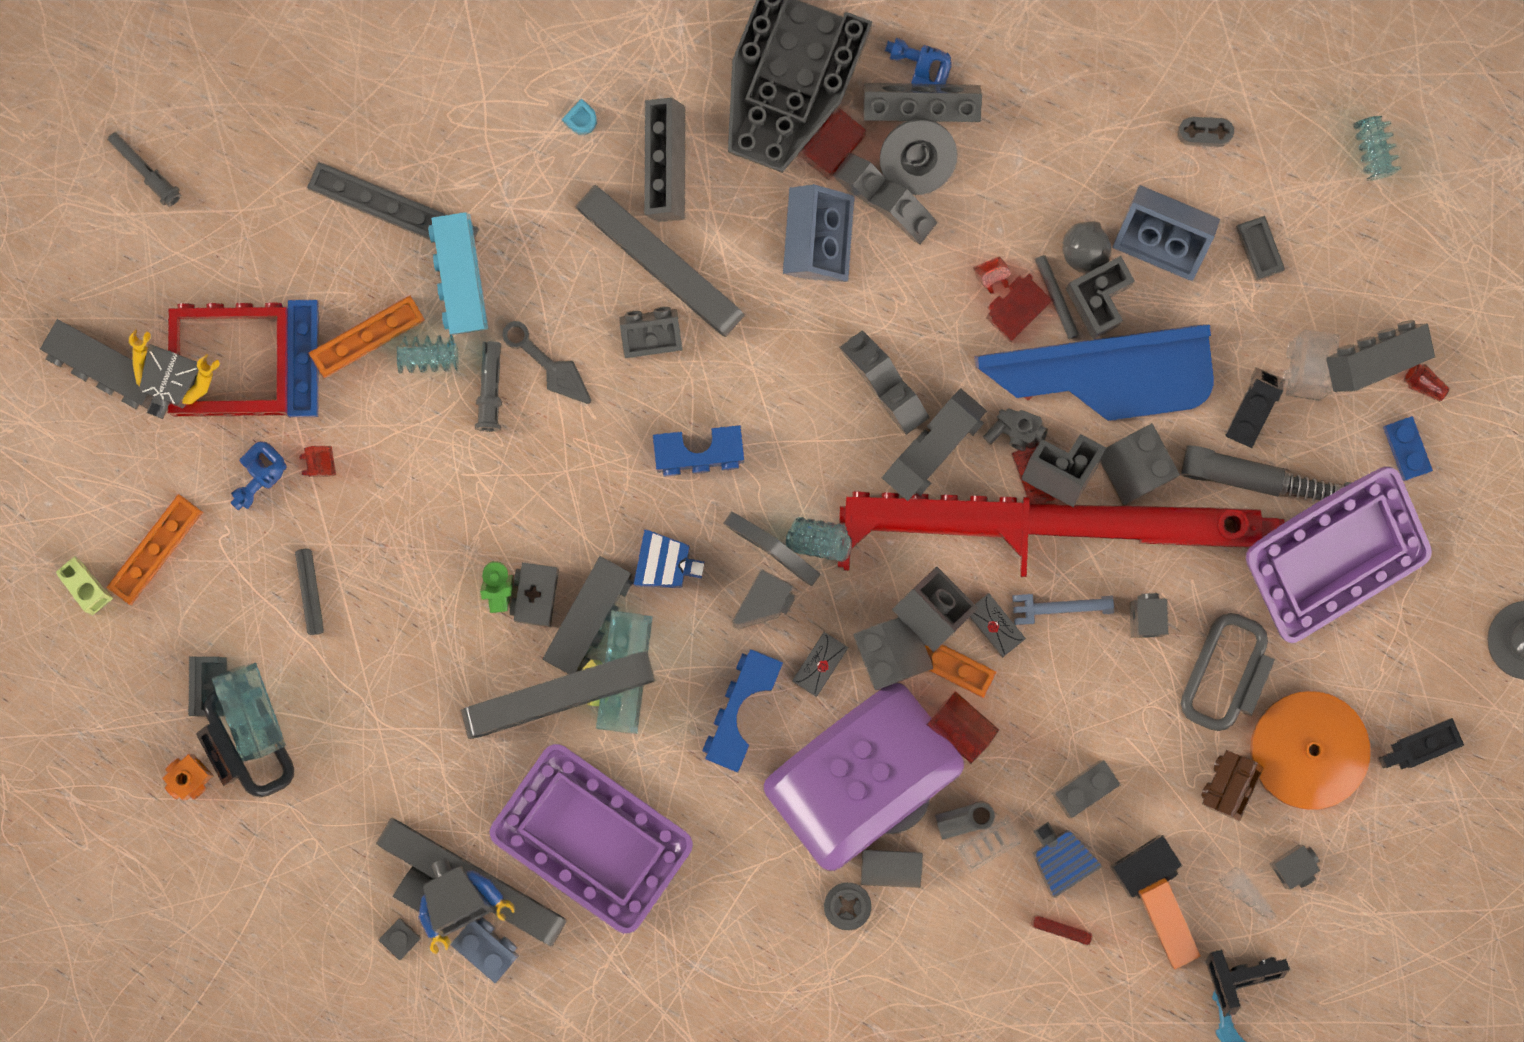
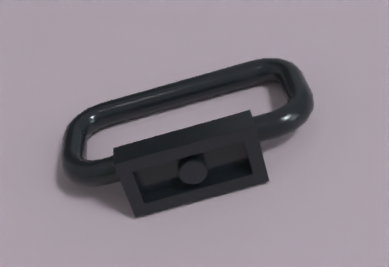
M238 682L212 692L204 704V712L209 724L204 726L196 735L222 785L225 786L238 778L247 793L261 798L286 788L294 778V765L256 692L250 686ZM236 694L244 696L283 770L281 777L262 786L255 784L216 710L217 703Z

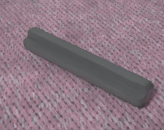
M300 549L295 552L306 629L308 635H319L324 632L313 555L311 549Z

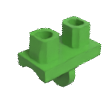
M499 561L489 562L482 571L481 600L488 599L490 613L508 611L509 596L512 594L514 584L513 575H508L507 567Z

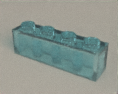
M612 611L605 663L631 654L648 652L653 616ZM644 686L600 699L596 729L637 734Z

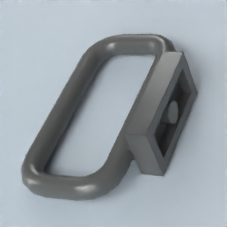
M1234 613L1223 614L1214 621L1182 695L1181 708L1187 719L1207 729L1222 731L1235 723L1240 711L1252 716L1275 659L1264 655L1268 645V636L1262 625ZM1227 625H1235L1252 632L1256 636V644L1225 717L1214 719L1196 711L1192 703L1222 630Z

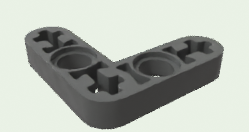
M731 511L723 522L730 530L767 552L808 585L813 586L821 575L777 538Z

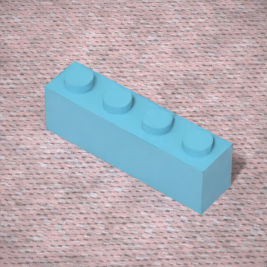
M464 212L431 218L432 225L428 226L431 243L435 242L437 254H433L435 271H440L441 283H438L437 287L440 300L445 302L446 312H442L445 330L449 329V333L452 335L489 330L471 214Z

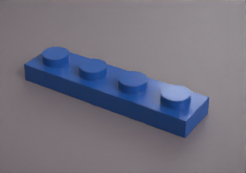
M288 300V417H318L319 371L309 356L310 351L319 347L318 300Z

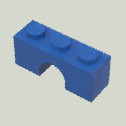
M741 425L711 428L712 443L702 453H693L685 447L682 432L654 434L653 443L657 473L663 472L664 477L681 475L680 470L692 469L693 474L710 472V467L721 466L722 470L739 469V464L744 463Z

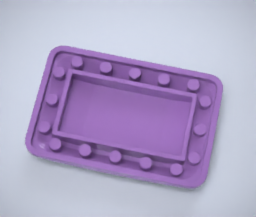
M1385 466L1329 495L1270 532L1249 548L1246 554V562L1279 635L1285 641L1295 643L1424 566L1429 561L1432 550L1401 475L1396 469Z
M895 683L882 688L787 760L765 780L764 792L819 866L827 871H835L959 777L964 769V761L959 752L907 687L903 684Z
M560 744L550 745L543 751L490 828V837L495 845L615 930L627 934L634 932L641 925L693 848L691 836L686 831Z

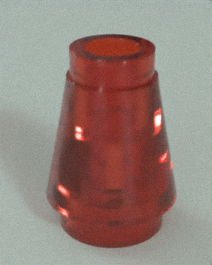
M1418 364L1411 367L1404 377V382L1408 384L1409 389L1436 399L1439 402L1446 397L1450 390V387L1445 385L1426 364Z

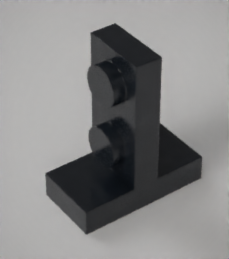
M1256 367L1251 376V383L1225 436L1253 448L1275 402L1279 401L1284 391L1283 379Z
M1223 950L1211 952L1205 960L1224 1017L1235 1015L1241 1007L1236 992L1237 989L1284 978L1290 971L1287 959L1276 960V957H1270L1261 960L1257 966L1248 967V964H1242L1231 968L1230 972Z

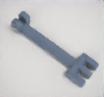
M1033 594L1012 596L1013 602L1025 601V606L1013 607V613H1025L1026 618L1014 619L1015 625L1035 624V615L1087 611H1102L1103 614L1114 613L1113 595L1101 596V599L1034 603Z

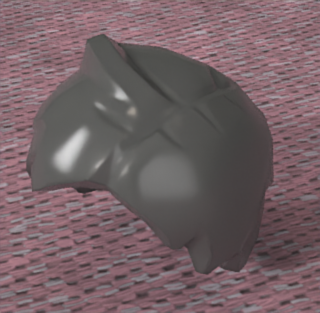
M1092 221L1075 224L1064 235L1062 251L1066 262L1073 269L1087 274L1109 262V258L1112 255L1111 243L1099 222Z

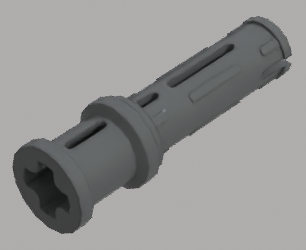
M487 341L482 343L480 396L476 399V405L479 408L478 423L475 424V430L497 432L501 431V425L498 424L499 407L502 406V400L498 397L501 343Z

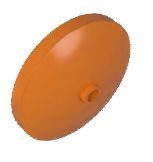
M1316 691L1293 693L1282 697L1270 705L1256 723L1250 745L1251 760L1264 767L1259 778L1262 786L1280 802L1291 807L1306 810L1332 807L1351 796L1365 778L1371 755L1369 736L1359 715L1341 699ZM1311 745L1318 748V752L1314 756L1309 753Z

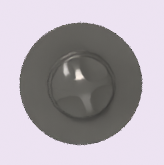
M915 119L900 124L888 134L880 150V167L884 177L907 188L913 195L927 194L940 188L951 177L957 163V147L949 131L939 123L927 119Z
M1524 601L1512 603L1499 611L1490 624L1487 638L1488 649L1495 664L1506 674L1524 680Z

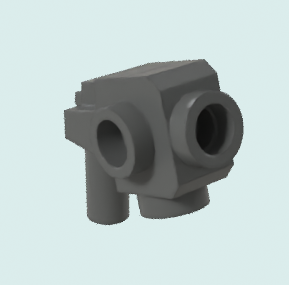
M1008 408L1006 411L1002 409L999 411L998 421L983 436L989 444H992L1002 433L1007 434L1010 437V446L1017 450L1025 451L1027 447L1033 448L1042 439L1045 440L1048 428L1044 427L1041 417L1023 410L1018 412Z

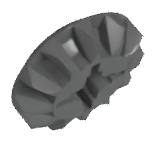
M855 883L838 884L825 897V915L829 922L838 929H857L865 924L871 913L872 906L868 893ZM840 895L847 901L858 897V900L853 905L856 917L847 911L837 915L840 911L839 909L842 908Z

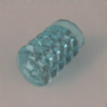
M1382 116L1365 118L1353 124L1354 129L1361 130L1356 134V139L1364 141L1358 146V150L1360 152H1367L1361 156L1362 163H1368L1364 167L1363 172L1371 175L1366 181L1386 178L1402 169L1401 166H1392V162L1397 160L1399 155L1389 153V151L1397 146L1393 143H1387V140L1394 136V133L1384 132V129L1391 125V121H1382Z
M426 335L424 344H420L418 336H414L412 344H409L406 336H403L401 344L397 346V368L399 374L403 373L405 365L409 373H414L417 365L422 373L427 371L428 365H430L432 372H437L440 364L445 372H449L452 363L455 370H459L458 346L453 335H449L447 343H444L441 335H438L435 344H432L429 335Z
M798 517L787 533L786 546L797 554L845 561L851 554L852 540L844 524L836 525L834 522L826 523L822 520L816 522L814 519L806 520L804 517Z

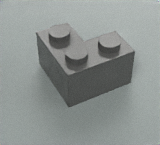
M1122 256L1069 282L1066 287V291L1092 339L1113 330L1123 321L1111 297L1130 288L1135 280Z
M1080 434L1069 453L1042 439L1030 457L1021 480L1074 507L1097 470L1106 447Z

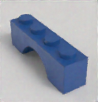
M751 649L748 655L742 653L736 670L741 671L737 682L731 680L725 697L729 698L726 709H719L713 723L718 726L714 737L708 736L702 752L707 753L706 760L737 773L739 772L749 744L738 731V710L744 700L750 695L761 691H772L783 662Z

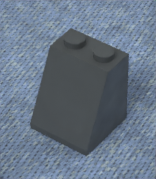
M900 617L853 634L875 690H880L934 669L925 645L906 624L901 622Z

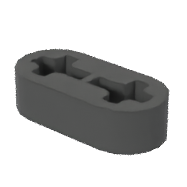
M1188 117L1182 121L1177 131L1178 138L1185 145L1208 147L1227 145L1235 132L1234 126L1227 119L1209 117ZM1191 124L1194 130H1201L1203 133H1196L1193 138H1190L1189 133L1184 132V130ZM1218 126H1222L1223 131L1228 134L1224 135L1222 139H1218V134L1208 133V131H1216Z

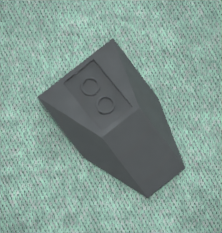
M756 0L732 60L728 153L783 173L841 104L870 35L872 21L846 11L842 17L800 0Z

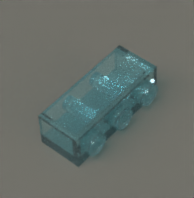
M256 662L235 667L211 678L224 711L226 722L236 744V749L243 762L262 758L286 746Z

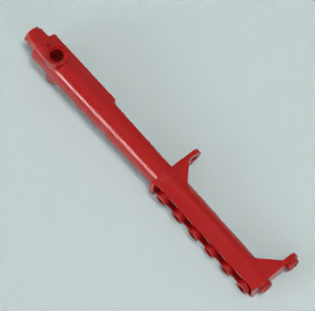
M854 491L852 492V497H846V506H840L839 524H845L844 550H838V568L850 571V551L871 531L1003 538L1021 557L1020 577H1027L1028 535L1139 540V544L1250 548L1260 539L1284 524L1285 520L1262 518L1260 509L1075 505L1072 507L1063 504H1029V497H1023L1022 503H1017V497H999V502H988V496H970V501L958 500V495H940V500L929 499V494L919 496L916 493L907 501L906 499L899 498V493L884 492L882 493V498L870 497V492ZM1226 518L1231 519L1235 523L1234 533H1230L1225 529L1224 521Z

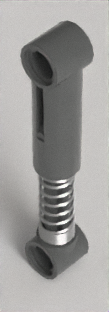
M1190 445L1186 447L1181 475L1190 479L1213 481L1277 497L1280 493L1281 495L1289 493V496L1294 494L1297 495V498L1303 496L1305 500L1311 498L1313 502L1315 499L1321 501L1352 483L1345 482L1344 485H1332L1331 482L1325 484L1323 480L1317 482L1315 478L1313 480H1309L1308 477L1302 479L1300 475L1294 477L1292 473H1285V469L1281 467L1219 454L1211 449Z

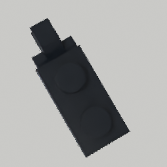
M1449 718L1397 740L1396 743L1391 744L1393 752L1379 757L1383 769L1399 764L1402 770L1407 767H1415L1464 746V743L1453 718Z

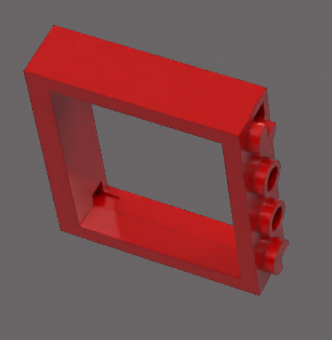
M277 302L265 303V307H253L252 303H236V308H224V304L208 303L206 308H195L194 304L181 303L177 304V308H168V351L180 355V319L277 318V400L195 401L192 404H187L184 408L169 404L168 414L173 417L287 416L288 309L282 307V303Z

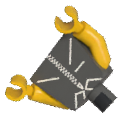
M137 329L129 336V343L133 347L132 364L136 384L140 387L142 393L153 397L147 414L164 419L169 404L184 408L187 404L194 403L208 392L213 377L212 372L220 366L219 360H215L210 366L207 363L208 354L201 357L198 361H194L151 344L147 348L146 344L151 338V334L148 331L144 333L143 340L137 337Z

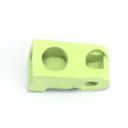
M76 556L56 571L60 580L86 613L96 614L113 599L109 592L102 587L94 575H91L87 567Z

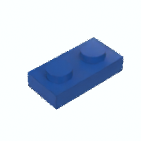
M1413 416L1383 426L1403 481L1433 471Z

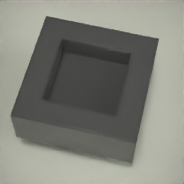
M399 918L383 934L379 941L400 961L420 941L421 937Z

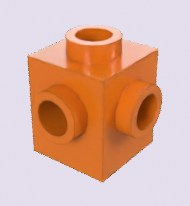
M188 754L182 760L177 758L165 769L167 774L162 779L167 784L164 787L165 790L175 800L178 798L181 800H189L190 798L195 800L207 789L204 785L214 775L195 754ZM186 775H187V778H188L187 783H185V781H184V777H185Z

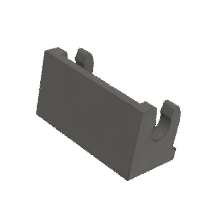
M189 656L188 716L206 717L204 704L207 697L212 692L227 686V657ZM227 698L216 705L219 716H227Z

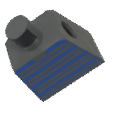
M1046 822L1033 831L1043 846L1032 852L1052 897H1057L1102 867L1096 858L1069 830L1057 836L1049 822Z

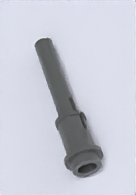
M116 132L108 137L107 140L145 178L144 183L160 198L162 205L171 207L180 200L179 188L177 186L173 187L158 170L153 171Z

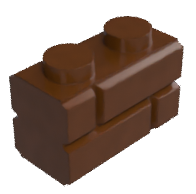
M1226 750L1224 756L1220 755L1214 764V772L1216 773L1212 782H1208L1202 791L1201 797L1204 799L1202 804L1215 812L1240 822L1264 767L1255 761Z

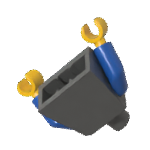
M447 859L438 860L431 865L436 879L426 883L423 887L424 895L421 898L419 920L427 936L432 938L430 944L432 953L438 954L439 952L436 942H442L445 949L448 950L451 942L447 935L494 911L492 906L497 907V916L500 920H506L505 916L500 912L502 907H509L514 913L513 903L508 900H502L503 895L494 884L476 871H466L462 867L452 870Z

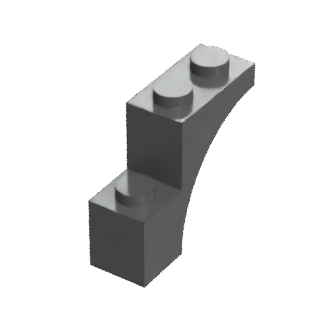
M850 153L833 174L835 179L849 193L874 207L918 244L924 241L938 223L907 188L887 180L871 162Z
M863 330L839 347L844 356L871 387L892 420L906 435L930 418L916 393L902 380L889 356Z

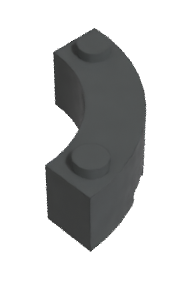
M960 388L928 424L927 427L931 431L929 432L925 429L882 476V479L907 501L915 493L921 496L931 485L928 478L968 433L974 436L983 426L984 422L980 419L987 410Z

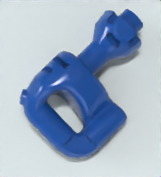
M896 37L895 42H887L885 52L891 54L890 60L899 61L906 58L917 62L911 84H946L952 65V57L948 52L945 53L940 49L923 45L920 51L909 47L904 40ZM933 61H940L935 81H931V64Z
M267 442L255 443L239 460L253 479L245 487L237 488L231 493L234 499L230 503L237 510H240L242 507L249 509L253 503L254 494L262 486L266 489L273 487L287 468L283 457ZM263 453L273 464L266 467L259 459V455Z

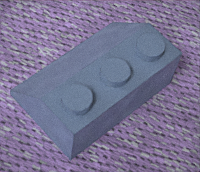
M815 184L789 188L783 274L802 279L848 282L855 196Z
M1139 185L1112 248L1193 282L1215 237L1220 218Z

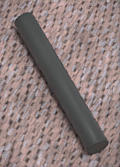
M1046 255L1036 258L1035 262L1068 339L1079 336Z

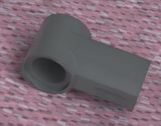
M979 801L968 806L935 814L943 840L979 829L989 828L994 822L995 812L991 805ZM979 807H984L990 812V817L985 823H977L973 819V812Z

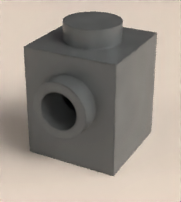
M1297 845L1269 863L1284 888L1289 890L1297 885L1301 888L1309 885L1316 880L1314 875L1321 871L1317 866V863L1320 862L1318 856L1311 847L1306 849L1305 845Z

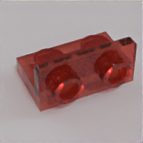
M1030 273L1025 278L1019 275L1008 286L1011 292L1004 298L999 295L987 307L990 312L986 319L1010 343L1053 301L1032 280L1033 276Z

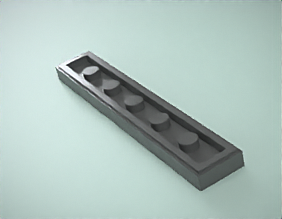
M320 162L317 163L307 186L309 191L430 240L428 226L432 225L431 218L447 215ZM472 225L475 240L479 228Z

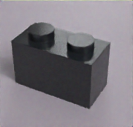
M1158 835L1112 864L1110 868L1127 895L1132 898L1137 896L1138 899H1141L1138 891L1164 878L1167 881L1173 879L1179 874L1177 869L1182 864L1165 837Z

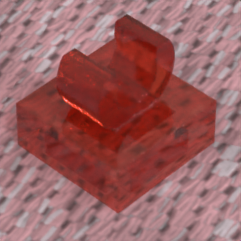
M1000 256L973 267L976 278L991 295L994 294L993 283L999 280L1004 288H1008L1009 283L1006 277L1011 276L1008 265Z
M310 446L304 448L305 453L301 454L299 458L300 460H306L307 470H303L302 475L308 477H330L336 475L332 446Z

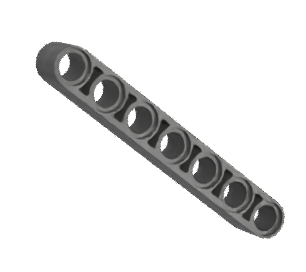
M594 185L575 206L585 218L722 336L727 337L745 316L734 303L597 185Z
M639 652L461 709V714L468 739H474L653 683L656 680L648 652Z
M392 817L376 842L381 848L434 879L436 877L431 865L441 859H447L452 870L462 867L466 871H476L494 884L503 895L502 900H508L513 903L514 913L506 906L500 909V912L506 918L505 921L553 947L567 922L564 917ZM492 906L494 910L492 913L497 915V907Z

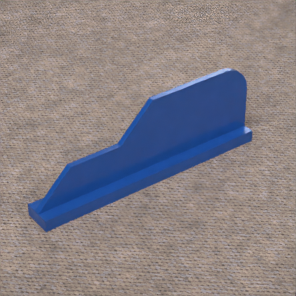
M1209 324L974 356L976 368L1016 398L1069 391L1107 421L1196 408L1208 399L1214 385Z

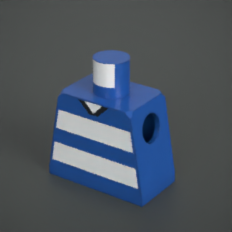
M644 529L634 586L682 588L685 576L702 579L705 561L689 559V545Z

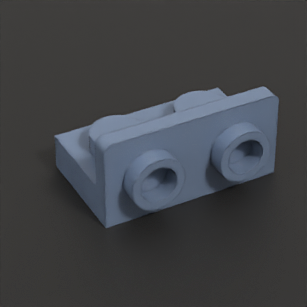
M481 917L479 920L477 919L468 924L450 945L491 981L497 983L519 957L515 952L518 947L505 936L502 939L492 932L495 927L485 918Z

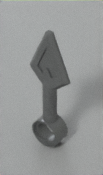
M514 321L505 326L503 329V339L507 346L513 349L522 348L546 370L547 390L585 404L591 403L590 395L574 361L554 362L529 339V331L525 324ZM514 327L521 328L525 334L524 339L519 343H512L508 339V332Z

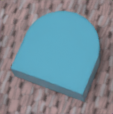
M581 98L562 118V122L574 133L587 135L595 129L597 117L595 111Z

